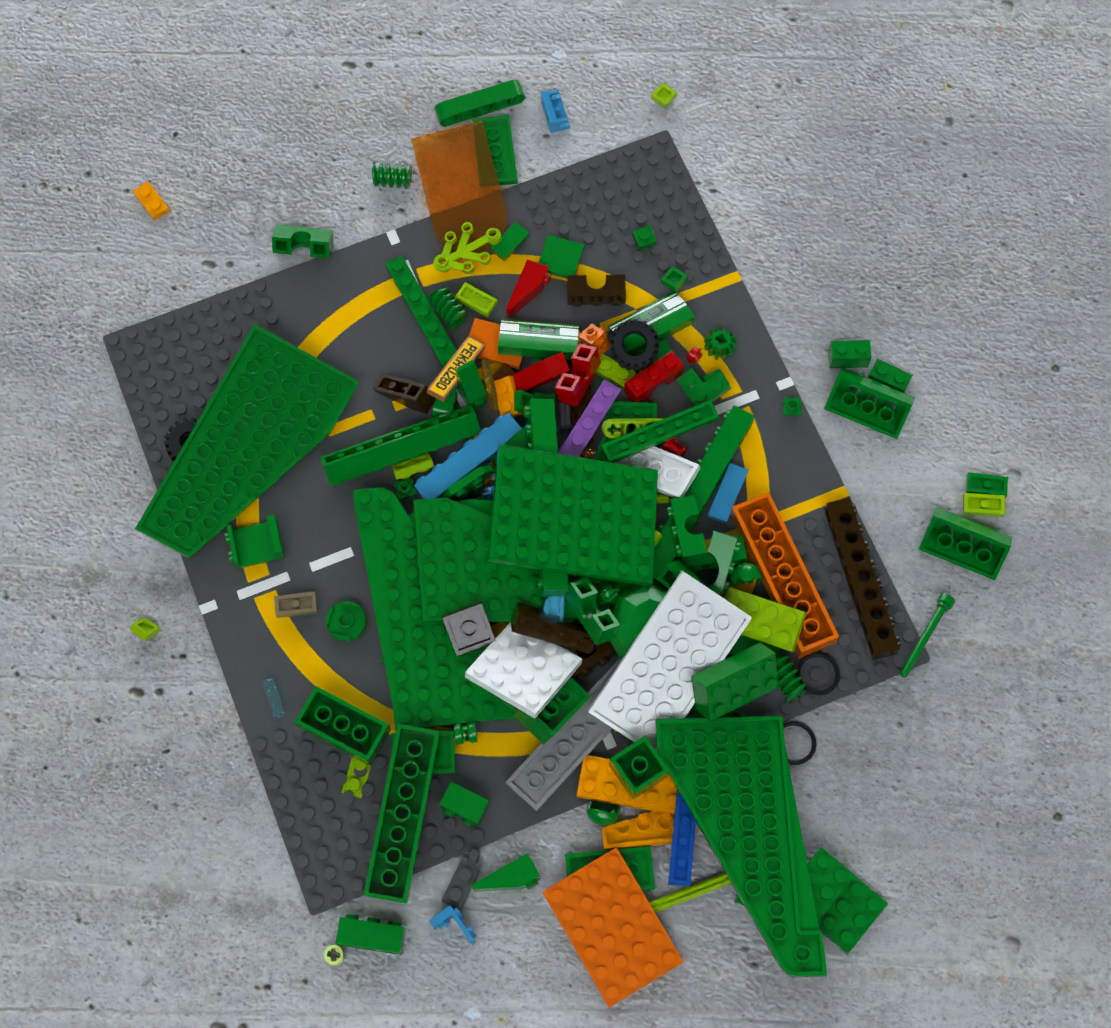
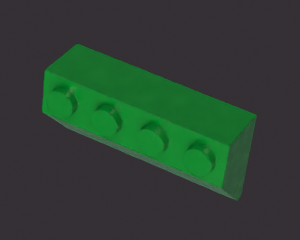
M842 368L824 409L898 439L915 397Z
M936 507L928 523L919 550L996 580L1011 548L1013 537Z

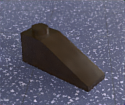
M384 373L373 389L375 392L412 410L426 414L436 400L435 397L427 393L428 387L425 384Z

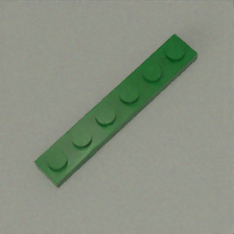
M709 400L601 444V449L607 461L615 463L719 420V415L712 401Z

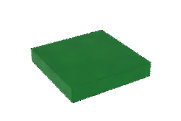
M548 235L538 263L549 266V274L567 279V275L576 274L585 245Z

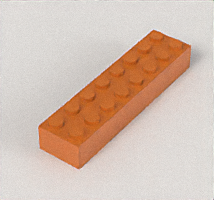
M765 493L732 506L730 516L739 535L743 536L744 545L753 564L758 566L762 573V583L770 600L807 612L795 648L798 659L836 644L839 635L770 493Z

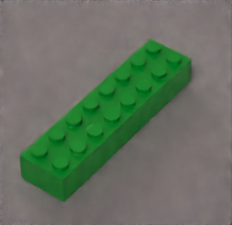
M404 724L397 725L363 896L408 904L440 731Z

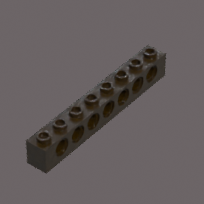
M850 497L828 502L824 508L825 516L872 660L896 655L900 650L901 641L898 635L895 636L893 630L895 627L892 616L888 615V602L886 597L882 596V584L880 579L876 578L874 572L876 570L875 563L869 557V545L867 540L863 539V527L856 518V506L854 503H851ZM840 519H847L849 524H842ZM846 537H852L855 543H849ZM852 556H859L862 561L856 562ZM863 574L868 578V580L862 581L859 579L858 575ZM864 594H872L874 600H868ZM871 613H878L880 615V619H874L871 616ZM878 631L884 632V633L886 634L887 638H885V639L880 638V637L877 635V632H878Z

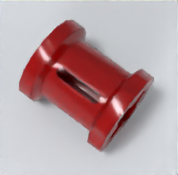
M676 437L666 441L662 447L664 451L667 450L682 458L689 449L687 446L680 444Z

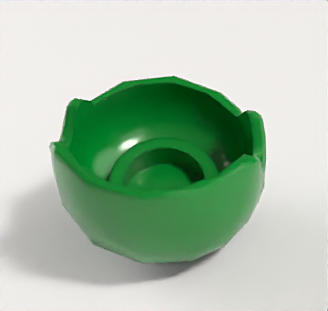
M749 562L739 564L730 574V582L733 585H741L746 582L752 584L754 579H758V581L763 580L758 566Z
M593 800L592 804H588L586 813L594 824L608 826L617 821L620 806Z

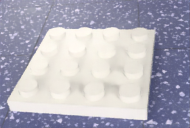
M510 622L497 636L496 641H493L465 672V678L529 716L536 718L582 664V658L557 644L512 632Z

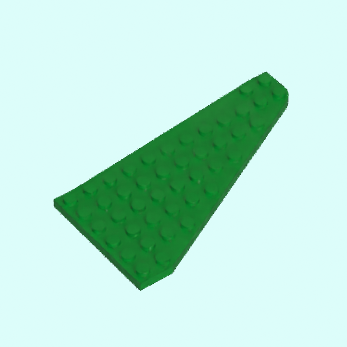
M386 488L353 490L355 514L393 705L395 731L398 724L429 728L450 726L458 723L467 724L473 721L480 723L517 719L514 716L516 712L484 688L465 678V672L490 644L456 656L444 621L423 623L415 525L395 494Z

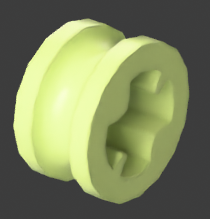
M330 945L324 952L326 962L333 966L341 964L345 957L343 949L338 945ZM333 949H336L337 953L340 954L339 959L336 957V961H332V958L329 957V952L333 953Z

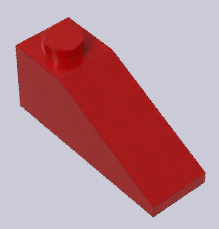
M527 259L506 307L507 317L511 318L540 294L545 285L548 286L551 279L549 266Z
M562 352L546 358L512 376L516 391L527 392L560 379L563 373L570 374V370Z

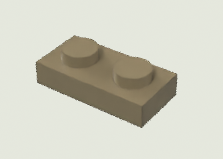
M315 591L274 596L275 615L277 618L318 613Z

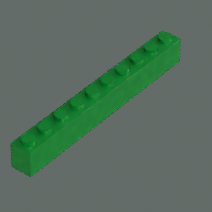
M530 398L523 410L524 418H527L525 436H528V443L526 449L558 454L554 399ZM538 570L536 589H539V596L564 597L569 590L568 575Z
M733 405L731 411L727 410L722 418V421H724L721 427L717 426L713 437H715L713 442H708L704 449V458L698 459L696 464H699L701 469L684 497L695 495L699 513L698 519L754 421L755 416ZM668 515L666 516L668 519L666 524H661L658 529L662 538L654 548L653 582L660 585L662 583L658 580V577L666 565L677 558L675 545H678L677 539L672 537L671 526H673V521L668 518ZM697 521L687 523L685 529L691 533Z

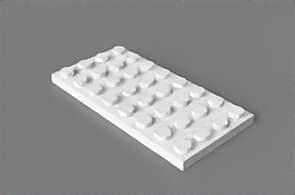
M681 571L588 709V712L633 742L646 736L657 752L655 720L684 719L695 703L691 676L723 661L752 617L684 571Z

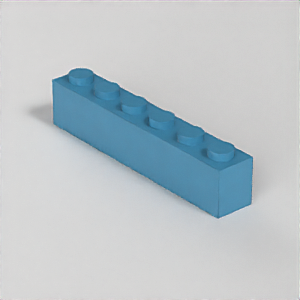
M509 413L505 416H499L492 426L482 429L478 437L474 440H468L461 450L451 453L447 458L448 460L443 464H437L430 474L420 477L414 485L416 492L422 499L440 498L447 488L478 467L487 466L497 456L499 444L504 445L522 428Z

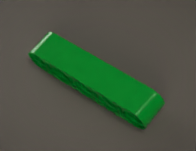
M510 80L440 102L434 107L440 125L446 127L520 104L525 100V95L518 80Z

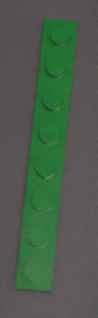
M401 255L385 263V267L442 368H444L456 353V349Z

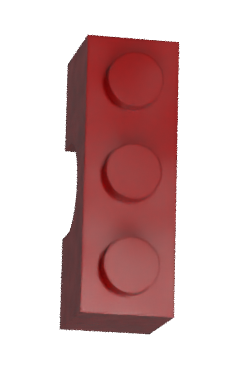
M579 344L571 357L573 363L572 373H563L555 386L560 403L578 407L601 364L597 347Z
M671 351L626 381L624 393L632 402H643L651 397L653 390L664 382L668 385L682 376L684 365L674 352Z

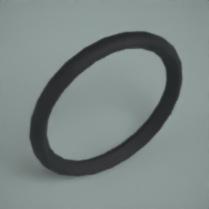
M811 653L803 657L797 666L799 671L796 673V677L801 676V667L805 661L813 657L827 659L834 666L836 673L833 685L827 690L814 691L807 686L804 690L812 695H825L833 691L840 680V670L834 659L823 653Z
M793 721L784 723L783 728L799 726L805 729L812 740L810 753L802 760L792 761L788 759V764L800 765L809 761L816 750L814 733L803 723Z

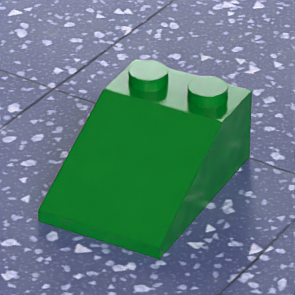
M570 677L536 718L529 716L521 710H518L514 716L544 745L591 696Z

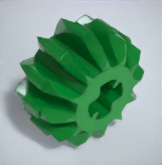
M716 327L714 332L711 330L708 332V336L704 338V349L708 351L709 357L715 355V359L718 360L721 356L725 360L727 356L731 357L733 355V351L737 348L735 344L737 338L732 336V330L726 332L724 327L720 331Z

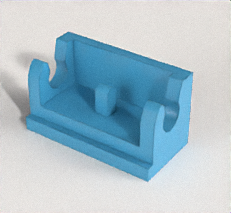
M559 90L541 92V104L550 133L570 129L561 95H558L560 94Z

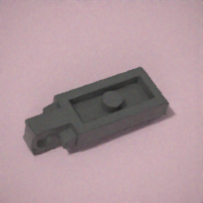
M472 849L468 859L463 857L459 862L441 900L442 902L462 910L472 889L471 885L475 883L480 872L481 865L477 863L481 855L479 851Z

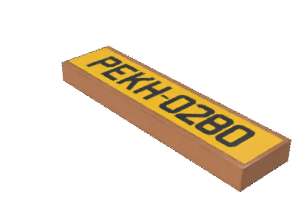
M468 336L428 387L427 393L444 402L457 386L455 369L471 360L475 362L485 349V345Z

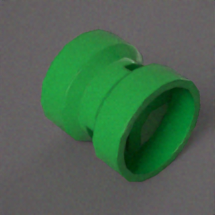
M475 721L468 722L467 725H462L461 723L454 724L456 745L467 741L470 743L477 742Z

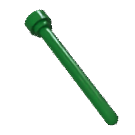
M946 593L940 594L937 600L938 608L900 672L901 677L906 678L909 675L944 612L952 609L955 603V599Z

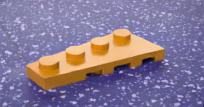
M654 811L645 812L630 820L626 819L603 827L602 839L604 850H613L616 847L617 849L672 844L674 815Z

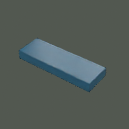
M732 463L729 464L707 517L724 524L727 523L732 506H734L747 476V469Z

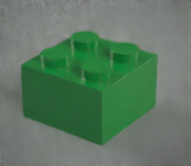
M646 736L610 758L609 761L610 768L632 800L666 779L670 772Z

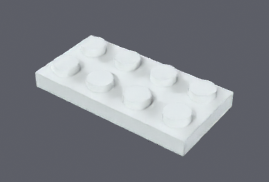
M655 446L615 462L658 470L657 491L674 499L684 497L701 469L699 464Z

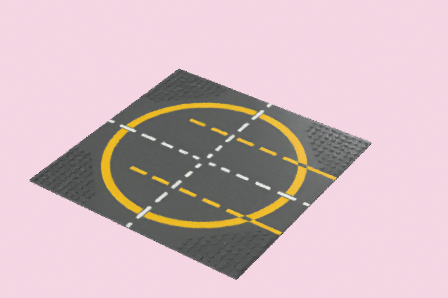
M668 131L659 132L331 252L329 258L318 257L103 337L157 490L173 464L164 445V441H167L165 438L166 433L170 434V426L175 428V422L183 423V418H187L188 421H191V417L195 418L196 421L199 420L254 324L359 381L332 432L228 524H231L233 530L268 522L267 516L275 514L285 558L237 569L235 564L231 563L228 552L231 551V545H227L225 533L228 532L227 526L190 559L181 555L309 913L313 916L364 895L391 760V733H396L385 665L380 662L383 653L361 539L359 537L353 490L386 488L397 497L398 492L394 487V483L396 481H405L406 479L396 480L391 465L379 471L366 473L360 478H352L340 485L330 486L320 457L433 418L434 403L426 414L412 410L373 390L383 373L425 384L429 387L443 369L385 267V263L401 255L426 298L433 291L448 287L450 289L449 293H453V299H455L456 294L466 282L498 300L497 305L488 318L462 304V310H467L468 314L463 324L455 330H451L449 325L440 317V314L436 312V309L432 307L456 351L469 336L475 318L500 325L501 319L579 325L578 336L589 325L594 324L606 330L608 333L607 338L610 342L612 333L608 328L609 325L674 292L661 284V278L672 266L688 275V280L679 289L677 294L694 314V324L665 339L671 350L683 363V374L693 368L703 382L702 378L720 369L730 384L731 389L712 402L719 415V420L676 437L680 444L689 448L683 458L697 463L699 458H704L706 445L708 442H713L715 438L713 434L717 426L721 427L724 421H722V418L727 410L731 411L733 405L755 416L751 428L731 461L732 464L748 470L734 506L765 493H770L839 635L836 644L814 652L830 656L839 667L840 680L833 691L825 695H812L806 692L797 699L786 702L785 699L789 694L783 695L781 691L784 687L737 708V710L747 717L783 716V722L899 675L920 639L857 512V521L861 522L863 527V539L867 540L869 545V557L875 563L876 570L874 572L876 578H879L882 584V596L886 597L888 602V615L892 616L895 627L893 630L895 636L898 635L901 641L900 650L896 655L872 660L824 512L826 503L849 498L850 496L803 401L800 404L802 409L801 415L786 416L782 412L784 409L783 398L795 399L796 397H801ZM465 222H470L474 228L468 244L486 235L487 230L490 228L499 229L501 235H503L515 222L530 233V236L505 261L490 250L492 245L489 243L472 251L478 254L488 252L491 257V262L488 265H482L480 262L463 258L455 261L459 263L472 262L474 266L472 274H465L463 271L450 269L447 272H439L433 264L435 257L443 252L446 243L445 234L449 231L454 232L457 237L456 243L452 246L451 253L457 251L463 233L461 227ZM650 225L656 237L657 245L639 250L632 231ZM466 227L465 231L470 230L471 227ZM548 235L585 245L575 275H586L587 284L591 288H602L606 282V275L625 274V304L619 306H612L611 304H602L601 306L582 305L579 307L568 305L567 279L550 274V282L548 286H544L540 294L511 318L507 317L506 307L527 259L539 262ZM450 236L448 240H452L454 236ZM486 256L482 258L483 261L488 259ZM446 260L441 261L440 264H444ZM466 266L465 269L469 270L471 266ZM716 327L720 331L724 327L726 332L732 330V336L737 338L735 343L737 345L736 350L733 351L731 357L727 356L725 360L721 356L718 360L715 359V355L709 357L708 351L704 349V338L708 336L710 330L714 332ZM578 337L577 346H578L579 344H581V341H580L579 337ZM694 346L698 349L701 348L700 353L703 354L697 364L694 362L689 364V361L685 358ZM609 348L604 355L613 359ZM523 357L520 369L510 368L518 373L530 367L536 357ZM477 358L475 364L487 394L485 406L478 410L474 409L480 429L482 430L492 426L494 421L500 416L492 375L503 365ZM566 360L571 374L573 368L572 360ZM597 374L594 375L590 382L591 398L595 394L599 380H606ZM557 380L527 391V393H555L557 396L555 390ZM677 380L668 385L665 382L660 384L653 390L651 397L643 401L645 403H657V418H667L695 406ZM620 388L621 392L614 402H632L624 393V389ZM458 389L456 390L458 397L455 410L467 406L460 396ZM557 396L555 421L556 427L560 430L557 433L559 452L573 430L572 405H569L571 427L561 428ZM522 415L513 417L521 428L527 424V418H524ZM601 422L594 433L593 442H589L580 456L581 458L594 459L604 436L601 429L603 422ZM633 423L627 425L629 427L628 433L635 430ZM475 437L466 438L458 441L456 444L446 445L436 451L426 453H429L435 467L437 464H443L448 460L447 458L451 453L458 452L468 440H473ZM665 442L658 444L655 447L662 449ZM434 467L426 472H417L409 477L413 480V489H415L416 481L420 477L430 474ZM724 475L691 534L703 533L708 554H711L708 549L714 530L733 536H740L731 516H729L726 524L707 517ZM495 476L476 492L473 490L468 493V497L465 500H483L487 498L486 495L483 496L481 493L486 492L485 488L495 485ZM416 492L413 497L398 500L409 516L414 513L413 500H420L422 498ZM670 496L669 503H656V531H658L661 524L665 525L668 521L666 518L667 507L670 505V499H674ZM840 519L842 524H849L847 519ZM846 537L849 543H855L852 537ZM746 550V562L753 563ZM852 556L854 561H862L859 556ZM703 570L702 573L695 575L703 585L708 587L716 581L719 571ZM727 574L728 589L731 587L770 600L762 581L754 579L752 584L746 582L741 585H733L730 582V574ZM859 574V575H858V577H859L860 580H862V581H867V580H868V578H867L865 575H863V574ZM661 585L665 590H669L665 585ZM316 592L318 613L282 618L276 617L274 596ZM727 592L726 594L722 593L721 597L725 599ZM864 594L868 600H874L872 594ZM342 601H352L360 605L367 618L364 633L358 639L350 642H341L334 639L328 632L325 624L329 609ZM871 613V616L874 619H880V615L878 613ZM489 622L495 639L508 625L507 622ZM878 631V632H877V635H878L880 638H882V639L887 638V636H886V634H885L884 632H882V631ZM594 644L590 654L564 646L561 647L585 659L595 653L598 645ZM925 647L912 669L929 662L930 657ZM780 648L779 657L789 654L790 657L786 660L787 663L794 661L791 670L797 669L802 658L798 659L795 651L791 652ZM615 654L609 658L610 661L602 667L596 666L592 669L593 672L585 678L580 676L575 681L588 693L615 664L619 657ZM813 657L805 661L801 667L802 681L807 683V687L811 690H827L835 681L836 673L834 666L827 659ZM315 686L390 725L391 731L371 765L366 784L361 788L362 798L355 797L349 791L341 793L343 785L347 781L346 775L351 759L354 757L304 732L294 723ZM518 719L475 723L476 743L467 741L456 745L455 740L456 774L432 775L413 875L468 853L472 849H478L593 801L576 797L582 763L536 812L509 788L505 782L535 751L541 742ZM454 725L429 727L425 729H431L436 731H454ZM612 729L589 755L610 759L635 742ZM354 768V773L357 777H363L366 775L367 769L359 771ZM450 782L489 800L490 805L479 827L476 825L469 827L461 822V818L455 815L451 818L442 813L443 809L440 808L439 804Z

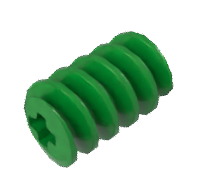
M373 163L372 180L375 187H378L380 183L382 187H386L388 183L390 188H393L394 184H396V187L400 189L403 183L404 188L408 189L412 178L411 165L408 170H406L405 165H402L401 170H399L397 164H395L393 169H391L390 164H387L386 169H384L382 163H380L378 168Z
M448 287L437 289L428 296L427 300L436 309V312L440 314L445 323L449 325V328L455 330L463 324L468 311L462 310V304L457 305L459 300L453 299L454 294L449 293L450 289Z
M789 654L776 658L778 680H780L779 688L784 687L781 691L783 695L789 694L785 699L786 702L795 700L807 692L803 690L807 683H799L803 676H795L799 670H791L794 661L788 663L786 661L790 657Z

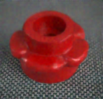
M694 346L685 358L689 361V364L693 362L697 364L703 355L700 353L701 348L698 349Z

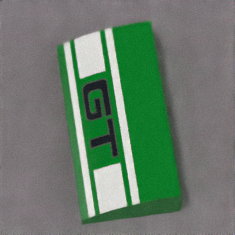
M673 292L614 322L608 328L613 334L614 329L620 323H625L629 319L630 321L639 319V321H646L648 325H651L654 331L657 332L659 341L694 324L695 316L683 299L676 292ZM638 334L629 335L623 341V349L630 356L646 348L645 339Z
M501 319L498 354L549 358L563 352L565 360H572L571 357L577 348L579 325Z

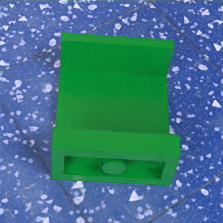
M275 514L267 516L268 522L233 530L231 524L227 525L228 532L225 533L227 545H231V551L228 552L231 563L235 564L237 569L285 558Z

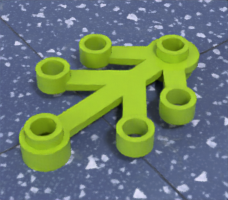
M465 222L461 227L463 233L457 251L451 253L453 244L457 241V237L454 232H447L445 234L446 243L443 252L437 255L433 261L435 269L439 272H447L450 269L463 271L465 274H472L474 272L473 263L470 261L464 263L455 262L459 258L488 265L491 262L488 252L478 254L472 251L487 243L491 245L500 243L502 235L499 229L490 228L487 230L486 235L468 244L474 228L470 222ZM466 227H471L470 230L465 231ZM450 236H454L452 240H448ZM485 256L488 257L487 260H485V261L482 260L483 257H485ZM446 260L444 264H440L441 261ZM466 266H471L469 270L465 269Z

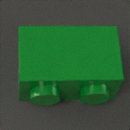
M870 340L830 342L828 349L829 368H868L872 358Z
M450 782L439 805L443 809V814L451 818L455 815L461 818V822L469 827H473V825L479 827L490 802L488 799Z

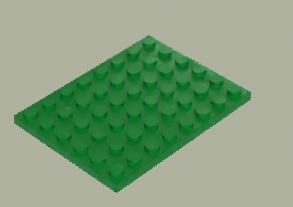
M499 444L488 562L651 586L653 584L658 470Z

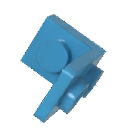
M449 905L429 920L435 930L438 928L442 930L451 923L450 919L454 918L471 944L474 945L476 943L474 938L477 935L470 925L464 926L461 921L464 917L457 907L453 910Z

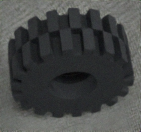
M191 417V421L183 418V423L176 421V427L170 426V434L166 433L165 435L167 441H164V445L172 462L175 461L183 447L184 441L189 437L197 423L193 417Z

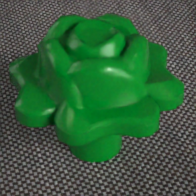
M615 584L603 585L598 591L599 596L597 600L601 604L610 602L611 605H615L617 592L620 590L619 587H616Z

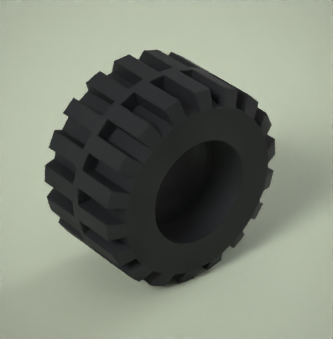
M629 319L625 323H620L614 329L610 338V351L614 361L620 367H624L627 370L639 371V369L647 368L658 355L659 339L657 332L646 321H639V319H634L633 321ZM638 334L645 339L646 349L641 355L630 356L624 351L623 341L627 336Z

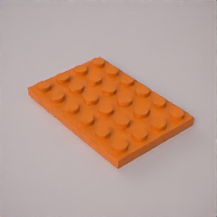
M617 847L542 892L608 1008L684 962Z

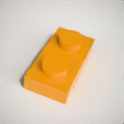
M149 181L133 190L136 198L154 221L170 212L168 206Z
M513 376L493 381L500 416H505L507 413L512 417L521 415L522 413L514 411V392H516Z

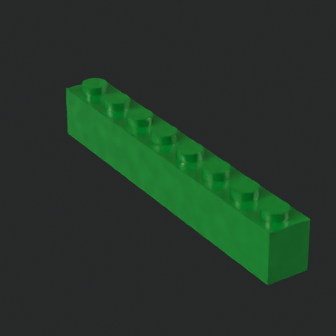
M468 405L320 458L330 486L340 485L346 480L360 478L366 473L379 471L389 465H397L403 460L416 458L420 454L436 451L440 447L456 444L458 441L466 438H473L480 433L481 429L472 405Z

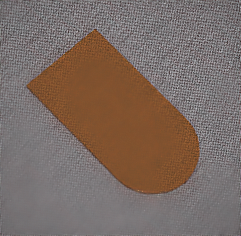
M483 121L411 138L433 229L441 244L445 246V234L452 231L456 234L457 241L453 244L451 251H457L463 233L461 227L465 222H470L474 228L468 244L486 235L487 230L490 228L499 229L501 235H503L507 226V213ZM466 227L465 231L470 230L471 227ZM450 236L448 240H452L454 236ZM487 243L472 252H483L485 250H488L492 245Z

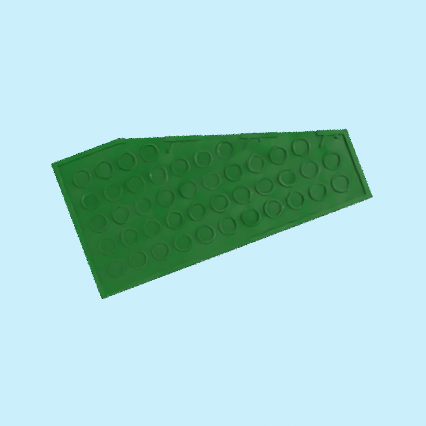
M254 324L135 527V530L190 559L332 432L359 381Z

